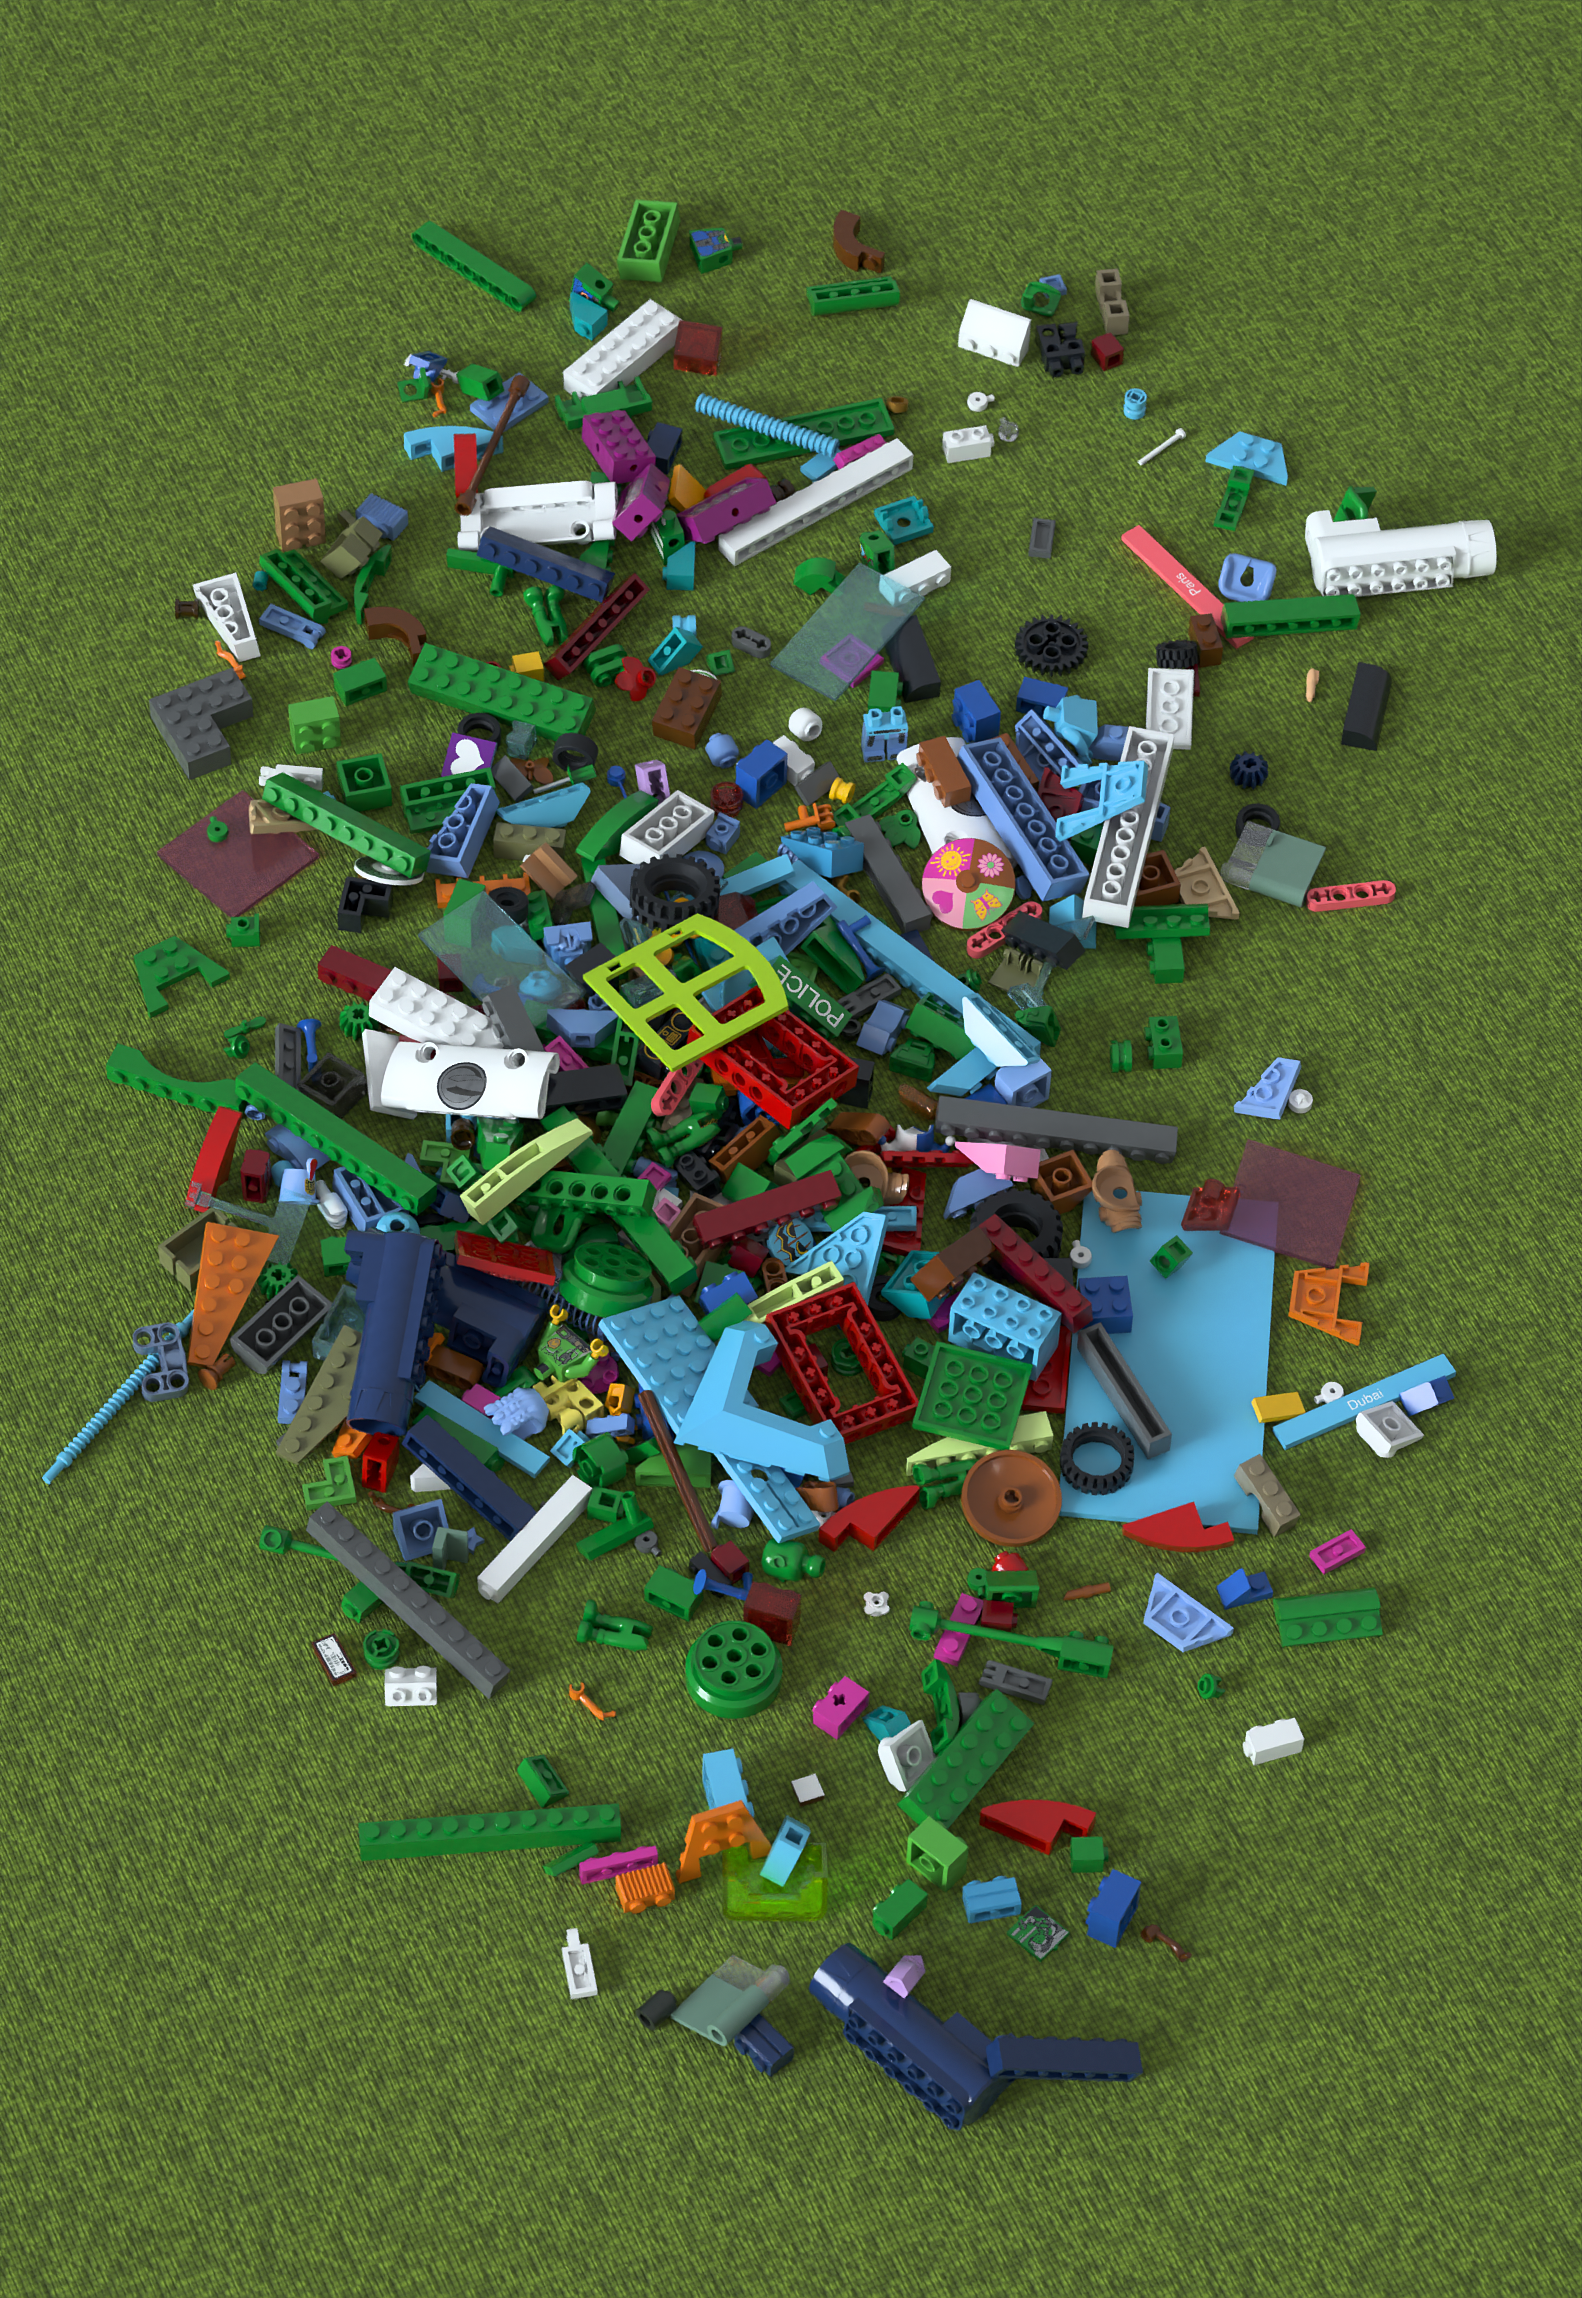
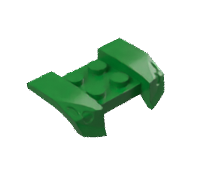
M827 1134L809 1142L784 1161L797 1180L828 1170L832 1171L842 1195L841 1200L836 1208L829 1211L822 1209L820 1212L834 1233L862 1212L873 1213L884 1205L880 1188L870 1186L864 1189L842 1155L851 1152L853 1149L839 1137Z

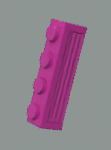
M878 434L837 453L833 461L840 470L850 462H854L864 457L867 453L882 447L886 442Z

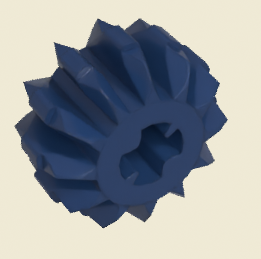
M1245 751L1242 755L1236 754L1234 760L1230 763L1231 780H1234L1235 786L1242 785L1243 789L1250 786L1254 790L1256 785L1262 787V784L1268 777L1267 761L1263 760L1262 755L1255 756L1254 751L1251 754H1247Z

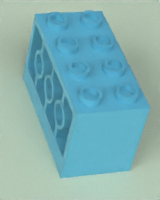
M974 1272L951 1306L948 1341L963 1348L1033 1364L1030 1379L1036 1381L1058 1347L1062 1313Z

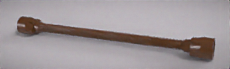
M516 375L513 378L508 389L510 392L509 400L472 481L465 493H460L455 504V511L462 516H469L477 502L475 493L514 407L521 397H525L530 386L529 379L523 375Z

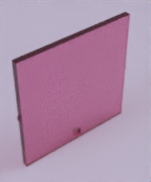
M243 790L157 851V856L230 918L239 917L319 858V854L293 832L251 834L249 806L251 800L254 799ZM212 816H216L218 821L224 822L229 829L227 839L222 842H213L208 838L207 828L211 824L209 819Z
M1247 1139L1219 1234L1272 1250L1275 1253H1281L1318 1266L1334 1269L1361 1175Z

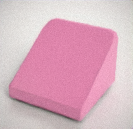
M665 1197L654 1208V1212L658 1216V1223L660 1225L664 1223L668 1229L682 1211Z

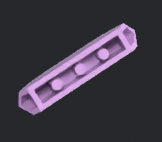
M903 1956L883 1982L905 1998L925 1973L922 1956Z

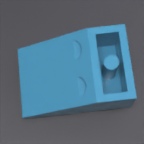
M808 827L807 831H792L790 835L781 836V842L807 867L819 875L833 878L863 870L864 843L855 841L854 837H840L836 832H822L818 827Z

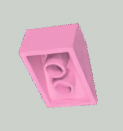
M955 1141L956 1148L986 1173L996 1174V1179L1010 1180L1011 1176H1013V1181L1027 1182L1028 1178L1038 1179L1040 1149Z

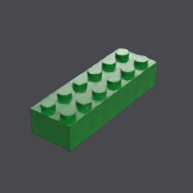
M995 1689L983 1699L956 1732L954 1738L939 1752L896 1805L918 1825L930 1816L935 1821L942 1822L948 1829L1035 1723L998 1689Z

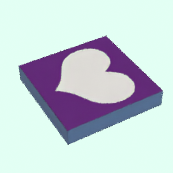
M452 732L441 777L488 767L491 768L497 743Z

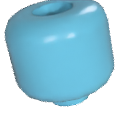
M287 1160L278 1161L271 1168L273 1181L279 1187H281L283 1170L294 1169Z

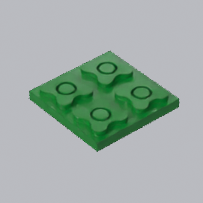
M937 1341L912 1428L999 1450H1010L1033 1364Z

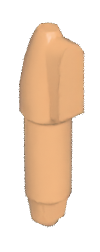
M1311 668L1307 674L1306 699L1308 702H1312L1315 697V688L1319 681V670Z

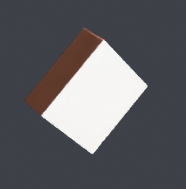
M816 1774L791 1781V1787L800 1807L824 1800L825 1795Z

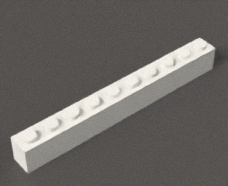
M898 439L885 443L882 447L867 453L864 457L854 462H850L847 466L832 472L829 476L815 481L810 486L795 492L784 500L778 501L770 507L768 512L757 514L749 522L738 524L733 527L732 531L720 534L719 551L736 566L912 470L913 454Z

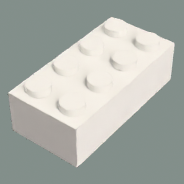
M677 790L622 834L619 855L633 864H640L643 861L650 863L651 857L655 856L657 859H662L663 854H668L669 858H676V854H682L683 856L706 837V833L713 825L715 811Z

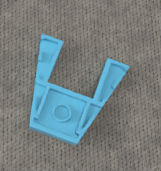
M1118 762V765L1111 766L1108 763H1099V766L1089 767L1088 764H1078V768H1069L1068 765L1062 766L1061 785L1064 789L1102 780L1098 808L1057 818L1055 836L1058 841L1061 842L1145 802L1148 765L1146 762Z

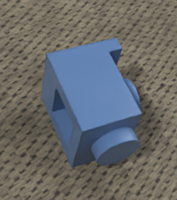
M720 812L717 820L706 833V846L726 855L740 836V821Z

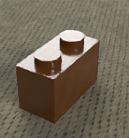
M1212 613L1190 616L1188 636L1191 641L1197 644L1199 668L1221 665L1223 645Z

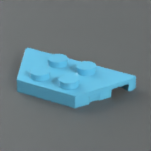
M1239 431L1206 456V462L1231 470L1233 465L1255 470V477L1287 485L1288 475L1281 443Z

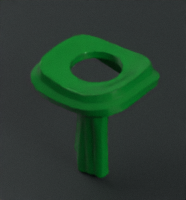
M1030 282L1022 295L1021 306L1027 311L1051 317L1059 305L1061 292L1046 283ZM1043 292L1049 296L1050 301L1045 307L1035 305L1034 296L1037 293Z

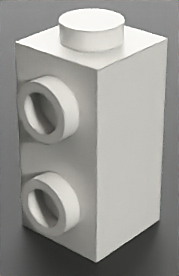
M986 425L943 432L942 448L947 463L991 456L994 438L992 434H989Z
M783 735L773 742V744L788 753L787 780L794 786L814 772L815 762L813 758L800 750L794 741H790Z
M1295 1718L1288 1720L1280 1719L1274 1724L1255 1726L1247 1731L1245 1742H1243V1750L1245 1755L1251 1758L1253 1765L1302 1752L1304 1737Z

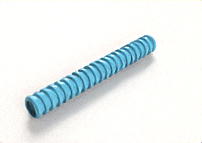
M704 393L699 395L696 401L695 409L698 413L701 411L704 415L708 413L710 417L715 416L716 419L721 418L722 421L727 420L728 423L734 422L736 426L740 424L742 428L746 426L748 430L759 431L760 434L765 433L766 436L771 435L772 438L778 437L780 441L784 439L786 443L790 441L792 445L797 444L798 447L803 446L804 449L810 448V451L816 450V453L822 452L824 456L828 454L830 458H833L838 451L839 440L837 438L833 440L831 436L826 437L825 434L820 435L819 432L814 433L813 430L807 431V428L801 429L798 425L794 427V424L790 423L788 425L786 421L782 423L781 419L769 418V415L763 416L762 413L757 414L754 410L750 412L748 408L744 410L742 406L731 405L730 402L725 403L724 400L719 401L718 398L712 399L710 395L706 397Z

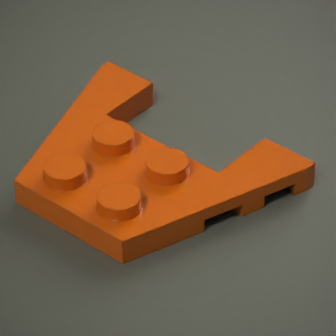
M1360 1263V1266L1354 1267L1340 1265L1338 1269L1326 1270L1324 1267L1294 1271L1288 1316L1359 1346L1362 1322L1337 1319L1341 1283L1366 1286L1369 1263Z
M742 1800L695 1814L691 1817L685 1838V1851L680 1856L681 1866L680 1869L676 1870L675 1875L679 1884L701 1877L700 1857L714 1855L719 1851L731 1847H739L748 1842L749 1853L752 1859L755 1860L767 1856L772 1848V1844L766 1838L764 1832L758 1826Z

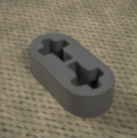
M743 626L736 627L732 631L731 642L735 648L756 658H766L770 655L771 641L766 636Z

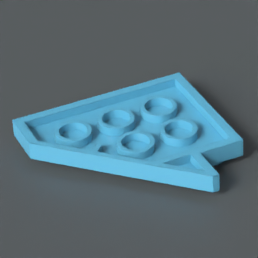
M862 1212L785 1267V1272L790 1275L801 1276L832 1261L843 1277L844 1285L855 1282L868 1306L889 1217Z

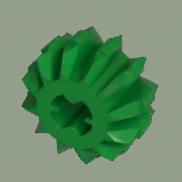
M353 1001L352 1006L345 1005L344 1011L340 1012L339 1025L341 1031H344L346 1038L353 1036L354 1041L357 1038L363 1039L362 1033L365 1029L376 1031L379 1028V1021L369 1016V1005L366 1006L364 1001L361 1004H356Z
M281 1261L278 1262V1265L270 1262L268 1268H262L261 1275L258 1278L262 1295H266L269 1301L273 1299L298 1275L297 1269L292 1268L290 1262L286 1265H282Z

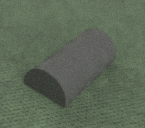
M297 1275L230 1338L231 1346L246 1366L256 1373L265 1374L334 1309V1304Z

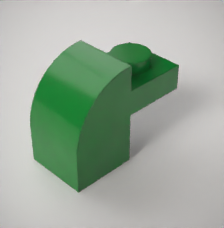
M816 557L808 559L796 567L793 584L809 595L822 587L837 598L845 595L847 577L835 570V561Z

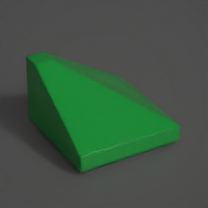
M730 649L706 656L708 666L714 676L735 672Z

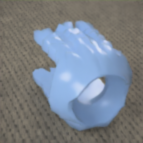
M520 1387L513 1390V1393H509L500 1400H496L495 1403L488 1404L483 1409L487 1416L494 1415L491 1420L494 1425H501L500 1432L503 1436L513 1433L522 1440H525L532 1434L542 1432L546 1426L549 1413L545 1401L535 1388L523 1389Z

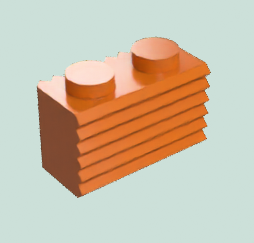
M664 1862L615 1877V1887L624 1913H640L646 1907L653 1905L662 1907L675 1900V1888Z

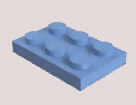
M516 375L502 383L505 391L490 401L478 399L470 404V411L493 430H495L509 400L510 392L508 389ZM531 381L525 397H521L517 401L504 432L549 402V396Z

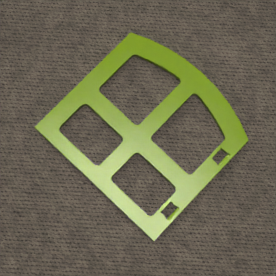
M698 913L583 974V979L672 1072L681 1069L789 1010L785 991L779 977L761 952L734 930ZM679 931L683 933L675 938L671 937V935ZM693 935H700L734 955V957L685 983L679 982L655 957ZM617 964L621 965V967L612 972L609 970ZM633 967H639L664 992L660 997L637 1009L632 1008L608 983L609 980ZM743 970H749L761 989L765 1002L726 1024H720L695 996ZM673 1008H679L704 1034V1036L678 1050L671 1049L647 1024L650 1020Z

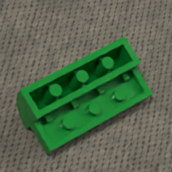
M891 276L806 287V295L813 317L897 306L900 302L899 288Z
M276 549L260 555L259 564L261 568L316 623L326 624L328 623L329 616L347 610L348 602L295 549L285 553Z
M488 767L401 785V803L410 834L442 828L444 826L442 822L447 816L452 815L455 810L454 806L471 783L492 786L495 792L496 786L491 768Z
M1208 904L1134 906L1129 927L1113 925L1116 939L1210 936Z
M1374 1587L1273 1599L1276 1625L1279 1626L1282 1648L1383 1635L1379 1612L1381 1606L1378 1593Z

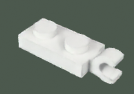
M277 764L276 769L261 767L259 784L265 786L268 778L284 772L316 790L322 791L323 768Z
M577 1928L567 1929L568 1947H562V1955L571 1999L597 1995V1986L588 1943L580 1944Z

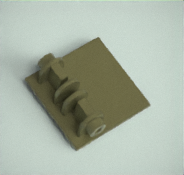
M1006 948L1003 953L1005 958L988 984L1030 1002L1052 968L1047 966L1044 961L1040 962L1033 959V956L1028 958L1025 953L1021 955L1015 948Z

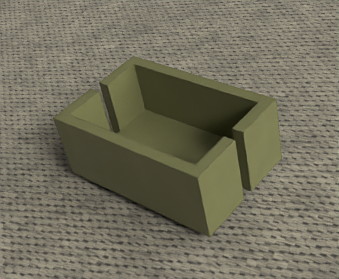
M215 1205L158 1245L159 1262L173 1276L177 1274V1279L190 1292L197 1289L206 1223L211 1222L237 1227L232 1221L229 1223V1219Z

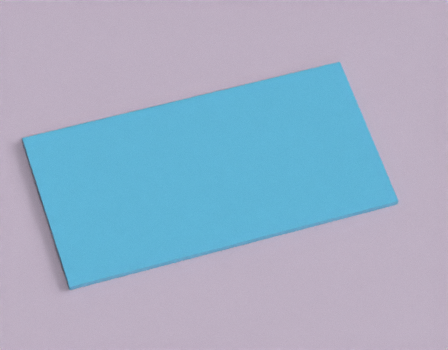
M1116 1189L1113 1195L1118 1199H1123L1127 1196L1125 1190ZM1091 1191L1083 1201L1080 1245L1090 1250L1092 1261L1088 1267L1078 1269L1076 1289L1078 1288L1079 1278L1128 1277L1133 1312L1131 1333L1108 1335L1172 1433L1170 1451L1147 1459L1077 1349L1079 1331L1075 1334L1072 1333L1064 1439H1066L1069 1432L1073 1433L1074 1428L1078 1426L1081 1429L1082 1424L1088 1423L1089 1427L1092 1426V1422H1098V1427H1102V1423H1108V1429L1112 1425L1116 1426L1117 1433L1122 1430L1125 1433V1438L1129 1437L1131 1440V1445L1134 1447V1466L1129 1481L1125 1482L1121 1489L1117 1487V1491L1114 1493L1108 1490L1107 1495H1102L1101 1491H1098L1097 1496L1091 1495L1092 1490H1088L1087 1494L1081 1492V1487L1078 1490L1074 1489L1073 1482L1068 1484L1066 1476L1063 1477L1061 1473L1062 1505L1059 1516L1130 1523L1194 1502L1204 1529L1228 1522L1231 1532L1257 1534L1260 1502L1254 1494L1246 1496L1234 1478V1474L1241 1463L1258 1454L1263 1455L1264 1423H1259L1251 1401L1256 1397L1266 1396L1278 1204L1136 1191L1141 1193L1142 1206H1140L1139 1211L1142 1218V1228H1128L1113 1233L1110 1226H1106L1104 1221H1100L1099 1207L1101 1206L1099 1202L1095 1201L1093 1191ZM1177 1235L1193 1254L1179 1270L1165 1279L1151 1264L1150 1260L1162 1245ZM1090 1442L1079 1446L1075 1450L1073 1461L1083 1472L1091 1475H1106L1113 1473L1119 1468L1121 1456L1110 1445L1102 1442Z

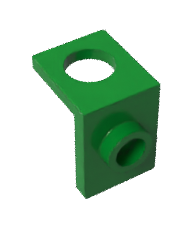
M425 367L420 368L419 378L398 381L397 383L402 403L428 399V391L432 389L430 376H426ZM407 385H413L417 392L413 396H408L405 394L404 388Z

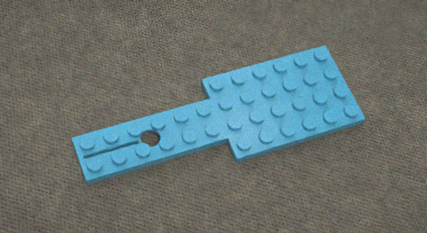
M679 1295L603 1318L598 1325L643 1389L652 1391L661 1414L676 1435L681 1428L716 1350V1345L698 1324L697 1319ZM747 1390L743 1403L758 1408L759 1405ZM715 1454L778 1544L818 1530L821 1524L779 1466L771 1465L766 1467L730 1458L729 1455ZM754 1469L762 1470L767 1474L768 1481L765 1482L761 1478H753L751 1471Z

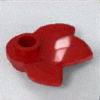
M635 657L622 658L625 671L620 672L616 676L615 684L621 690L630 691L631 701H640L646 697L647 689H650L656 682V674L652 669L643 667L641 661Z

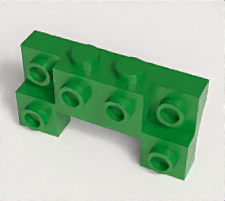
M639 376L634 378V385L624 386L622 381H618V389L582 397L581 402L576 391L572 392V399L561 401L560 396L556 395L555 407L561 421L564 420L567 429L572 430L583 426V415H591L593 413H608L621 410L626 411L631 419V415L652 411V400L645 391Z

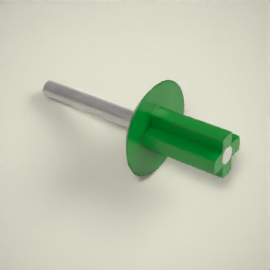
M593 764L571 771L568 765L569 777L533 789L534 794L568 782L575 785L597 777Z

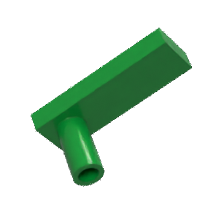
M448 548L446 555L448 568L494 575L490 588V594L493 596L501 597L507 577L514 578L515 570L476 556V552Z
M626 1491L620 1496L626 1517L576 1543L578 1551L589 1561L654 1527L652 1519L640 1510L634 1491Z

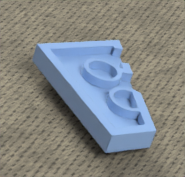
M1277 1057L1261 1075V1080L1255 1087L1251 1086L1246 1092L1247 1096L1241 1102L1238 1101L1234 1105V1112L1280 1120L1300 1072L1301 1062Z

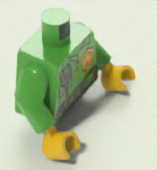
M553 1305L550 1309V1315L553 1317V1320L548 1322L538 1346L540 1365L534 1369V1372L542 1381L551 1374L560 1382L586 1377L599 1361L598 1357H604L609 1352L608 1347L603 1345L602 1340L595 1339L591 1345H588L564 1323L560 1326L559 1322L567 1319L568 1312L562 1309L561 1314L557 1316L560 1309L558 1305Z

